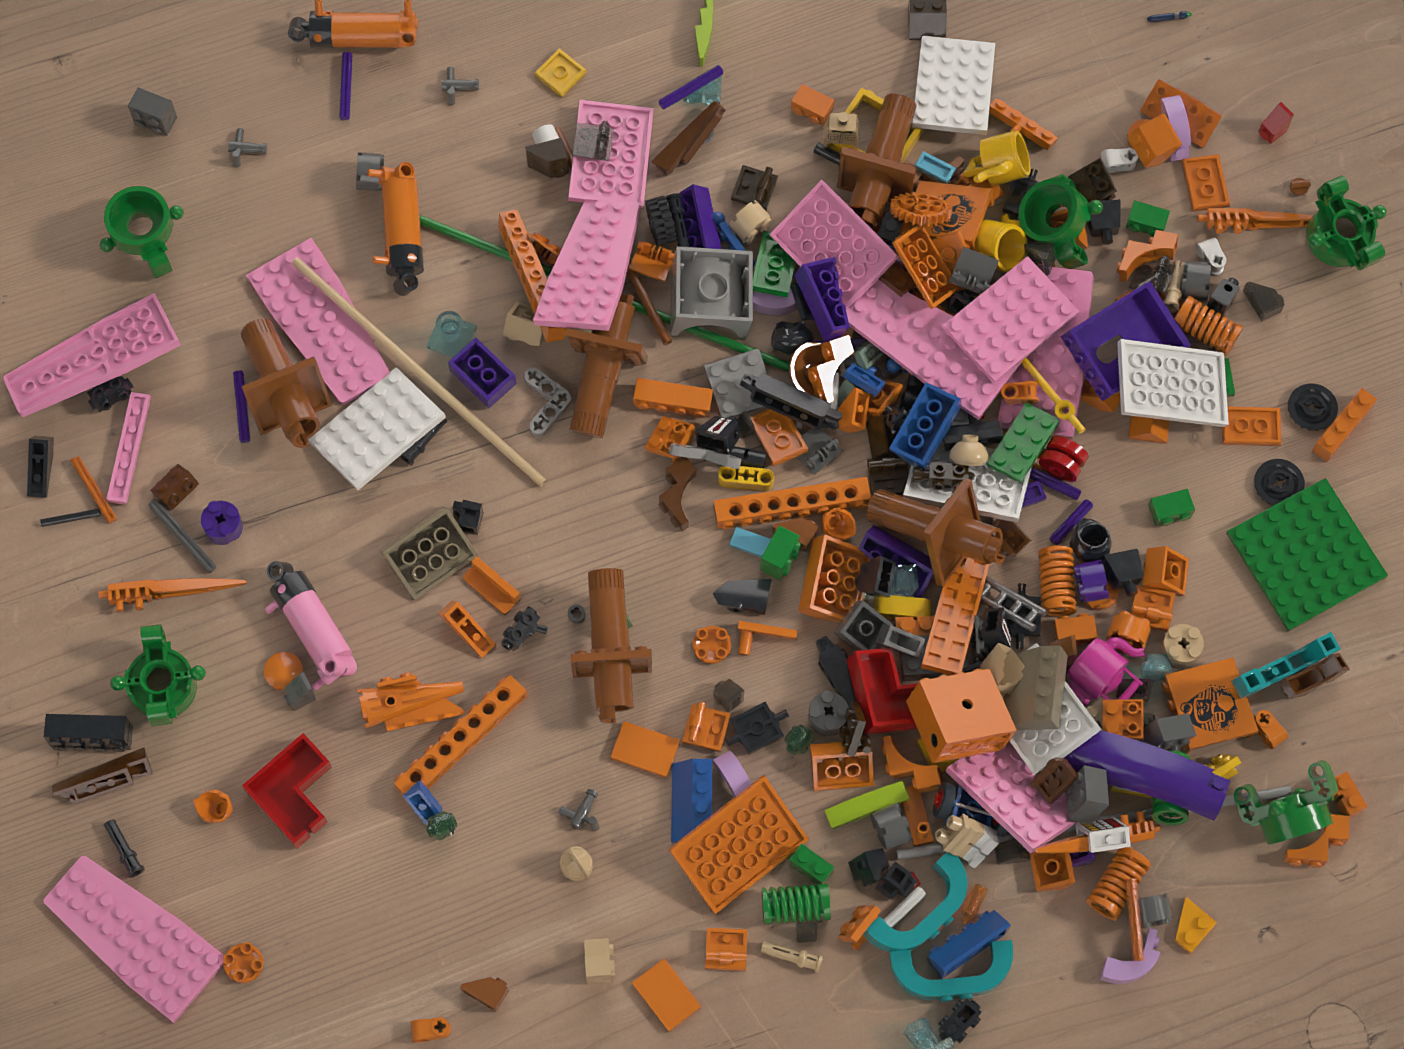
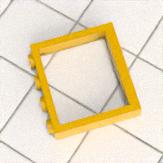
M861 87L845 112L853 114L861 101L881 110L884 98L882 99L871 90H865ZM911 124L910 128L914 129L904 145L900 163L905 161L924 132V129L913 128ZM826 143V147L840 154L843 147H851L864 152L854 145Z

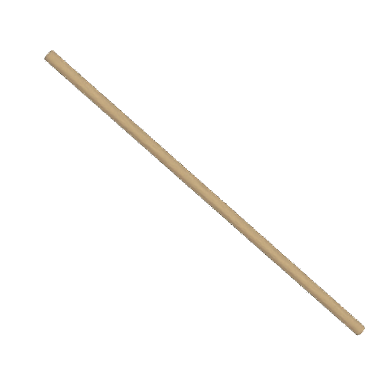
M297 257L293 260L292 265L536 484L542 487L547 480L301 259Z

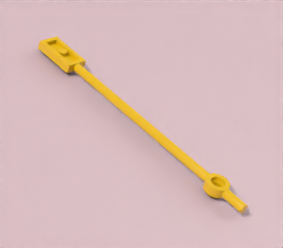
M1024 358L1021 364L1055 403V414L1061 420H1069L1079 434H1082L1086 429L1075 417V406L1068 400H1061L1031 362ZM1069 408V412L1064 414V410Z

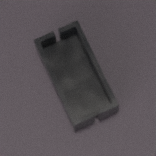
M46 714L43 737L54 750L59 751L65 750V748L85 751V748L97 752H104L105 749H113L114 752H125V750H131L133 726L127 716Z

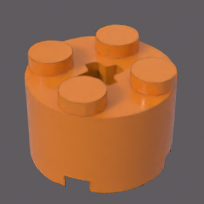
M1120 611L1112 619L1106 641L1109 638L1119 637L1127 641L1134 648H1145L1151 631L1150 621L1146 618L1133 616L1127 611ZM1115 649V650H1117V651H1119V652H1121V653H1124V652H1123L1122 650H1120V649Z

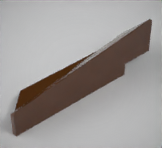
M713 101L651 161L652 164L667 176L673 172L679 162L682 165L688 164L719 123L726 109L718 102Z
M144 747L54 784L52 786L53 796L60 795L68 798L69 802L77 804L133 785L132 778L152 774L146 749Z

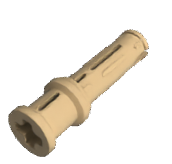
M1180 260L1173 262L1169 287L1165 290L1166 299L1164 304L1170 313L1177 312L1180 307L1178 302L1182 296L1180 286L1184 270V262H1181L1179 267Z
M766 941L763 942L761 954L796 963L799 968L813 969L816 973H819L823 961V955L809 954L807 950L799 952Z

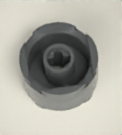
M358 152L356 190L382 191V185H379V178L368 177L367 170H380L382 166L384 167V155L380 153Z
M1184 262L1181 298L1187 299L1191 296L1196 300L1208 301L1211 263Z
M830 691L817 695L812 700L808 713L809 724L813 731L821 736L839 734L840 727L846 722V709L849 708L845 699L839 694ZM825 712H826V713L831 712V713H832V716H831V715L825 716Z
M898 803L870 814L873 827L877 830L878 839L885 850L895 848L912 840L910 831L906 829L909 827V823L905 816L901 817V809Z
M1167 893L1163 894L1162 897L1160 894L1137 901L1139 902L1137 907H1140L1138 909L1140 910L1138 915L1141 918L1138 919L1141 920L1140 928L1152 927L1151 923L1154 922L1157 923V926L1172 922L1173 913Z

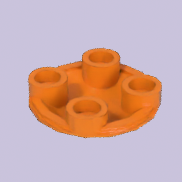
M707 626L697 630L692 646L693 652L699 660L704 663L714 664L726 659L732 644L730 636L724 628Z
M279 652L267 660L263 673L268 684L274 687L275 690L281 691L285 690L284 688L303 672V667L296 655L290 652Z
M249 942L231 947L223 957L225 974L237 983L254 981L261 974L264 967L262 953Z

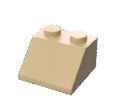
M516 302L506 316L503 336L513 341H524L531 346H539L544 339L540 326L534 325L533 319L535 314L532 307Z

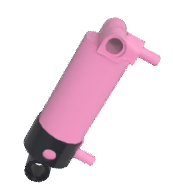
M271 562L267 567V575L271 580L276 581L270 589L274 601L265 608V611L271 614L275 609L280 608L314 661L320 678L312 684V688L318 690L325 683L330 685L340 676H352L357 670V664L351 655L352 651L317 596L306 574L303 571L294 572L293 566L288 562Z

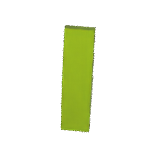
M705 0L706 8H700L701 25L695 26V39L700 67L704 66L712 37L713 0Z
M900 781L826 809L825 812L831 828L836 829L847 823L856 822L868 817L875 811L894 803L902 804L910 800L904 782Z

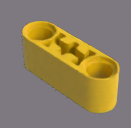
M722 466L718 471V482L724 488L768 492L774 486V474L771 470L740 466V469ZM730 474L732 477L730 479H724L722 475ZM768 478L770 479V482L763 483L761 482V479Z
M890 595V598L875 597L874 610L885 619L895 620L896 617H913L914 620H917V616L931 615L932 601L925 598Z

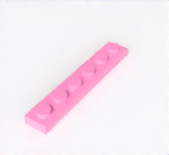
M135 392L130 394L106 499L108 502L127 505L151 401V396L148 394Z

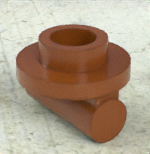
M1295 178L1290 182V190L1297 196L1305 195L1311 186L1310 179Z

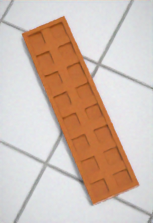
M965 557L942 588L921 668L947 675H955L958 672H962L975 623V615H977L990 564Z

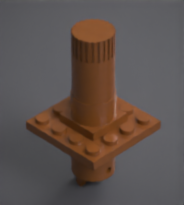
M896 93L885 96L866 153L851 147H843L841 152L837 188L853 192L848 206L873 231L882 220L887 202L891 203L894 196L899 197V194H912L917 167H913L909 163H900L917 105L911 98Z
M621 294L609 331L592 330L591 333L570 328L566 330L565 336L572 348H574V351L586 353L580 387L569 428L572 432L589 437L603 438L621 365H625L626 360H629L630 364L637 366L647 363L648 356L643 345L627 341L635 307L632 306L634 295Z
M266 318L250 321L243 327L240 334L259 375V379L241 387L260 435L281 427L285 437L295 447H308L307 439L313 436L320 427V422L315 412L332 406L317 361L313 356L293 365L272 321Z
M964 478L961 484L956 487L951 497L946 500L942 508L927 505L883 489L877 490L869 501L867 508L869 522L917 538L927 544L933 574L938 586L944 587L965 557L985 564L992 562L1001 564L1005 560L1004 555L999 554L1003 540L1002 531L1000 528L981 522L972 480Z
M601 568L588 572L591 653L582 650L575 651V654L570 655L573 678L594 677L596 711L600 712V715H598L600 722L612 724L616 723L615 712L634 708L632 674L652 672V652L646 646L635 647V650H631L629 645L623 570Z

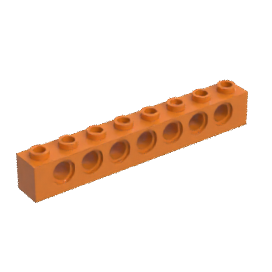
M518 210L499 213L498 229L535 314L547 282V277L532 242L527 235ZM540 326L547 343L565 339L566 328Z
M867 477L718 499L714 500L713 507L717 528L730 529L736 525L750 526L755 522L769 523L775 519L784 521L794 516L803 518L814 513L823 515L833 508L848 510V508L856 507L857 509H862L868 506L871 494ZM853 493L855 497L847 498L845 494ZM834 496L836 499L834 501H828L826 497ZM812 498L816 500V503L809 504L807 500ZM793 501L797 503V506L790 507L788 503ZM775 504L778 506V509L771 510L768 506ZM752 507H756L759 509V511L757 513H752L749 511V509ZM733 510H737L740 512V514L738 516H733L730 514V512Z
M511 675L507 678L503 677L493 691H488L478 705L474 704L464 718H459L449 732L445 731L439 737L440 741L435 745H430L424 751L425 755L420 759H415L410 764V769L405 773L401 772L395 778V788L403 796L416 784L411 782V778L415 775L421 776V781L428 789L432 787L528 696L527 690ZM501 694L509 696L505 701H500L498 697ZM491 707L494 709V712L487 715L484 713V710ZM472 721L480 723L476 728H471L469 724ZM459 734L465 736V739L461 742L455 741V737ZM444 748L451 750L448 755H441L440 751ZM428 762L436 763L433 769L425 767Z

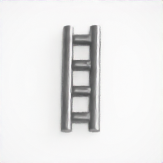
M986 577L980 603L991 609L1003 607L1001 604L1006 597L1011 598L1016 602L1009 610L1004 607L1007 618L1033 632L1036 628V625L1032 623L1038 614L1045 617L1048 610L995 580ZM991 588L1000 592L994 601L985 597ZM1022 606L1031 610L1025 619L1016 614Z

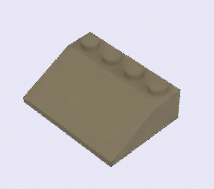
M443 506L379 549V552L413 600H416L466 566L476 556L479 557L448 508Z
M1040 646L1016 653L1025 666L1022 670L1023 677L1010 694L1005 693L1004 703L1016 730L1059 729L1068 655L1061 646Z

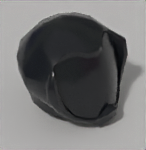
M804 320L795 323L781 321L776 323V327L772 332L771 345L776 351L792 355L799 346L812 342L814 336L812 331L806 327Z
M1083 518L1077 523L1069 547L1073 549L1074 554L1079 559L1085 562L1101 560L1104 555L1110 554L1112 541L1110 533L1105 526L1095 520Z

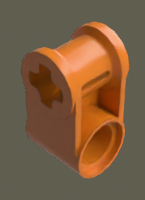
M1038 382L1006 383L1001 388L1004 402L1008 405L1025 404L1026 402L1029 404L1038 403L1039 398L1036 391ZM1008 391L1015 392V394L1012 397L1006 396V393Z
M1261 710L1254 716L1255 722L1258 725V735L1269 749H1274L1288 739V733L1271 712Z
M443 1017L417 1019L410 1022L413 1043L446 1038L451 1033V1025ZM440 1023L446 1026V1028H443V1032L441 1033L438 1029H436L440 1027Z

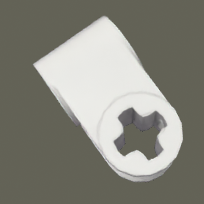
M1133 148L1106 149L1101 152V159L1108 173L1133 170L1136 166L1138 155Z
M1213 237L1196 244V251L1203 262L1211 263L1210 274L1213 276L1222 274L1227 259L1217 239Z

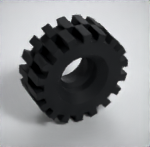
M665 196L645 200L649 226L657 246L675 242L674 222Z

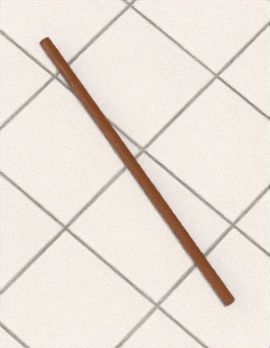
M556 127L555 130L558 137L562 138L568 157V164L572 169L574 153L561 128ZM629 259L626 274L662 343L665 346L672 343V339L639 276L635 271L629 270L631 264Z

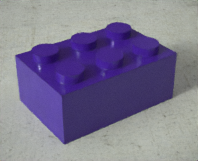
M476 337L448 362L449 371L488 409L517 384L516 375Z

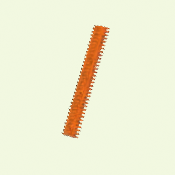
M80 456L72 458L70 461H72L73 467H75L86 488H88L87 490H89L92 498H94L93 500H95L98 508L103 513L105 519H107V523L116 521L117 519L115 518L117 517L102 492H100L93 477L87 471L88 469H86L87 467H85Z
M1129 878L1125 880L1127 881L1125 882V886H1127L1125 889H1127L1126 894H1128L1126 899H1129L1127 900V904H1129L1127 909L1130 912L1128 913V917H1130L1128 919L1130 920L1129 925H1131L1129 930H1132L1130 931V935H1132L1130 940L1133 943L1131 948H1134L1132 949V953H1134L1132 958H1134L1133 961L1145 960L1143 959L1144 956H1142L1144 951H1141L1144 950L1143 946H1141L1143 945L1141 943L1143 938H1140L1142 937V933H1140L1142 928L1139 925L1141 920H1138L1141 919L1140 915H1138L1140 914L1138 912L1140 907H1137L1139 906V902H1137L1139 897H1136L1138 896L1136 894L1138 893L1136 892L1138 887L1135 884L1137 879Z

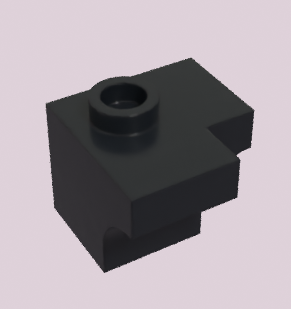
M463 500L462 502L454 501L452 507L453 514L459 517L458 525L461 530L478 535L484 514L482 503Z
M883 848L865 851L848 862L854 880H861L864 887L871 886L880 880L881 872L890 867Z
M895 861L890 865L874 889L889 900H892L897 893L906 898L917 880L911 876V872Z

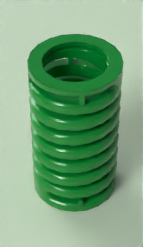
M1169 750V752L1190 759L1186 753ZM1153 797L1152 819L1157 823L1180 825L1189 820V810Z
M828 884L809 885L808 888L806 885H802L800 888L797 885L793 886V888L786 886L785 890L782 886H779L777 892L774 887H770L769 891L762 887L764 924H772L774 918L776 923H781L782 914L784 923L789 922L790 915L791 921L795 923L797 922V909L800 922L805 921V910L808 922L813 920V913L816 921H820L821 917L825 921L830 920L831 908Z

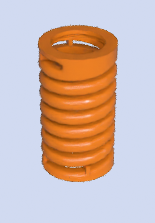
M1189 296L1175 317V321L1180 329H1184L1186 334L1191 333V337H1197L1198 341L1203 340L1205 345L1209 344L1210 348H1216L1217 352L1222 351L1224 356H1227L1244 327L1233 322V320H1229L1225 325L1227 317L1223 316L1219 321L1221 317L1219 312L1211 320L1215 310L1210 309L1205 316L1208 306L1204 305L1200 310L1202 302H1198Z
M1049 546L1038 551L1041 607L1048 610L1046 615L1048 617L1070 616L1077 612L1075 607L1076 593L1074 591L1076 588L1074 585L1075 578L1073 577L1075 572L1073 570L1074 564L1072 563L1074 561L1072 556L1073 549L1067 546ZM1055 551H1064V552H1066V553H1054V554H1051V552H1055Z
M1130 847L1119 848L1115 857L1112 858L1111 863L1104 871L1103 876L1096 883L1095 889L1091 891V894L1086 899V903L1100 915L1117 921L1122 914V909L1126 907L1127 900H1129L1126 899L1128 894H1126L1127 889L1125 888L1127 886H1125V882L1127 881L1125 880L1129 878L1137 879L1135 884L1138 887V884L1142 882V877L1146 875V872L1151 867L1150 861Z

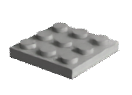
M759 348L704 365L710 387L713 389V396L720 417L728 419L730 416H739L764 408V406L751 400L752 392L740 386L745 373L757 377L761 373L768 375Z

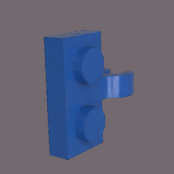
M853 363L843 375L851 383L856 384L875 397L886 383L874 376L878 370L874 365L865 370Z

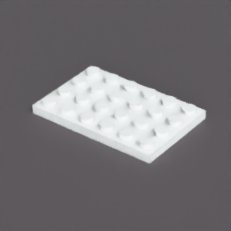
M922 36L915 96L917 108L913 117V128L987 135L995 43Z
M1120 339L1117 342L1122 415L1219 427L1229 425L1224 353Z
M396 367L385 378L376 383L313 435L309 442L357 490H360L403 452L445 419L446 416Z
M943 441L931 462L953 463V460L949 458L951 450L945 451ZM985 447L989 460L996 449ZM984 462V465L969 466V472H972V484L979 515L1018 523L1031 469L1022 483H1019L987 466V462ZM911 465L903 497L924 504L943 507L946 500L954 493L952 488L934 490L932 487H928V481H921V483L912 482L914 466Z
M1036 643L1028 650L1039 647V645ZM1065 681L1059 729L1017 730L1009 741L1035 776L1047 766L1046 764L1050 759L1064 758L1098 733L1101 728ZM1000 691V694L1004 700L1005 693Z

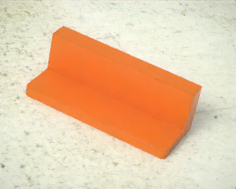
M476 556L471 561L472 567L463 575V580L502 614L506 615L521 599L520 592Z

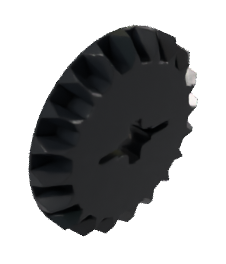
M1314 383L1297 387L1291 393L1287 403L1290 418L1301 429L1306 428L1308 431L1325 429L1332 424L1338 413V404L1333 393L1326 387ZM1311 404H1314V407L1317 408L1314 412H1311V409L1308 408Z
M1271 459L1264 462L1257 469L1254 477V488H1256L1257 495L1261 497L1262 501H1266L1268 505H1276L1304 490L1305 480L1301 470L1294 463L1285 459ZM1276 479L1284 481L1282 487L1279 485L1273 486L1276 483Z

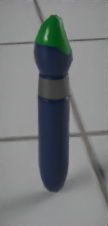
M1188 11L1156 14L1149 16L1147 20L1150 22L1183 20L1192 16V14Z

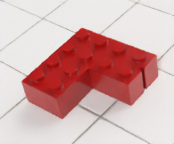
M892 648L860 650L847 658V664L856 702L860 703L866 720L863 730L864 734L918 729L906 702L917 684L900 685Z
M304 733L242 785L247 795L296 849L310 838V832L315 834L328 823L325 816L303 792L330 770L332 766L330 761Z

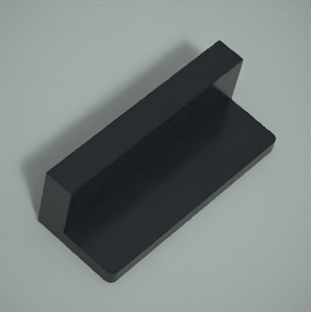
M996 420L950 427L943 439L945 451H948L955 444L962 441L963 435L978 436V442L982 445L1000 443L1004 435L999 421Z

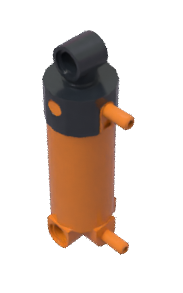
M314 0L315 11H310L309 21L302 17H295L290 21L288 36L291 40L301 42L305 38H309L311 48H403L415 44L418 19L415 12L412 11L410 0L404 1V11L400 10V13L323 11L322 0Z
M403 162L396 168L382 166L380 170H367V176L378 177L379 185H382L386 248L384 249L385 257L373 256L372 262L374 264H385L386 273L397 277L393 287L395 292L401 296H406L417 288L418 278L416 275L424 271L418 182L415 179L414 167L409 162Z

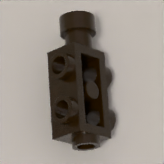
M937 461L930 462L929 469L913 467L912 482L921 483V481H928V487H932L934 490L952 488L955 491L964 478L972 480V472H969V466Z

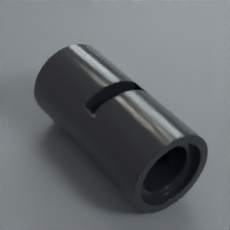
M734 446L729 455L742 459L740 466L764 469L767 452Z

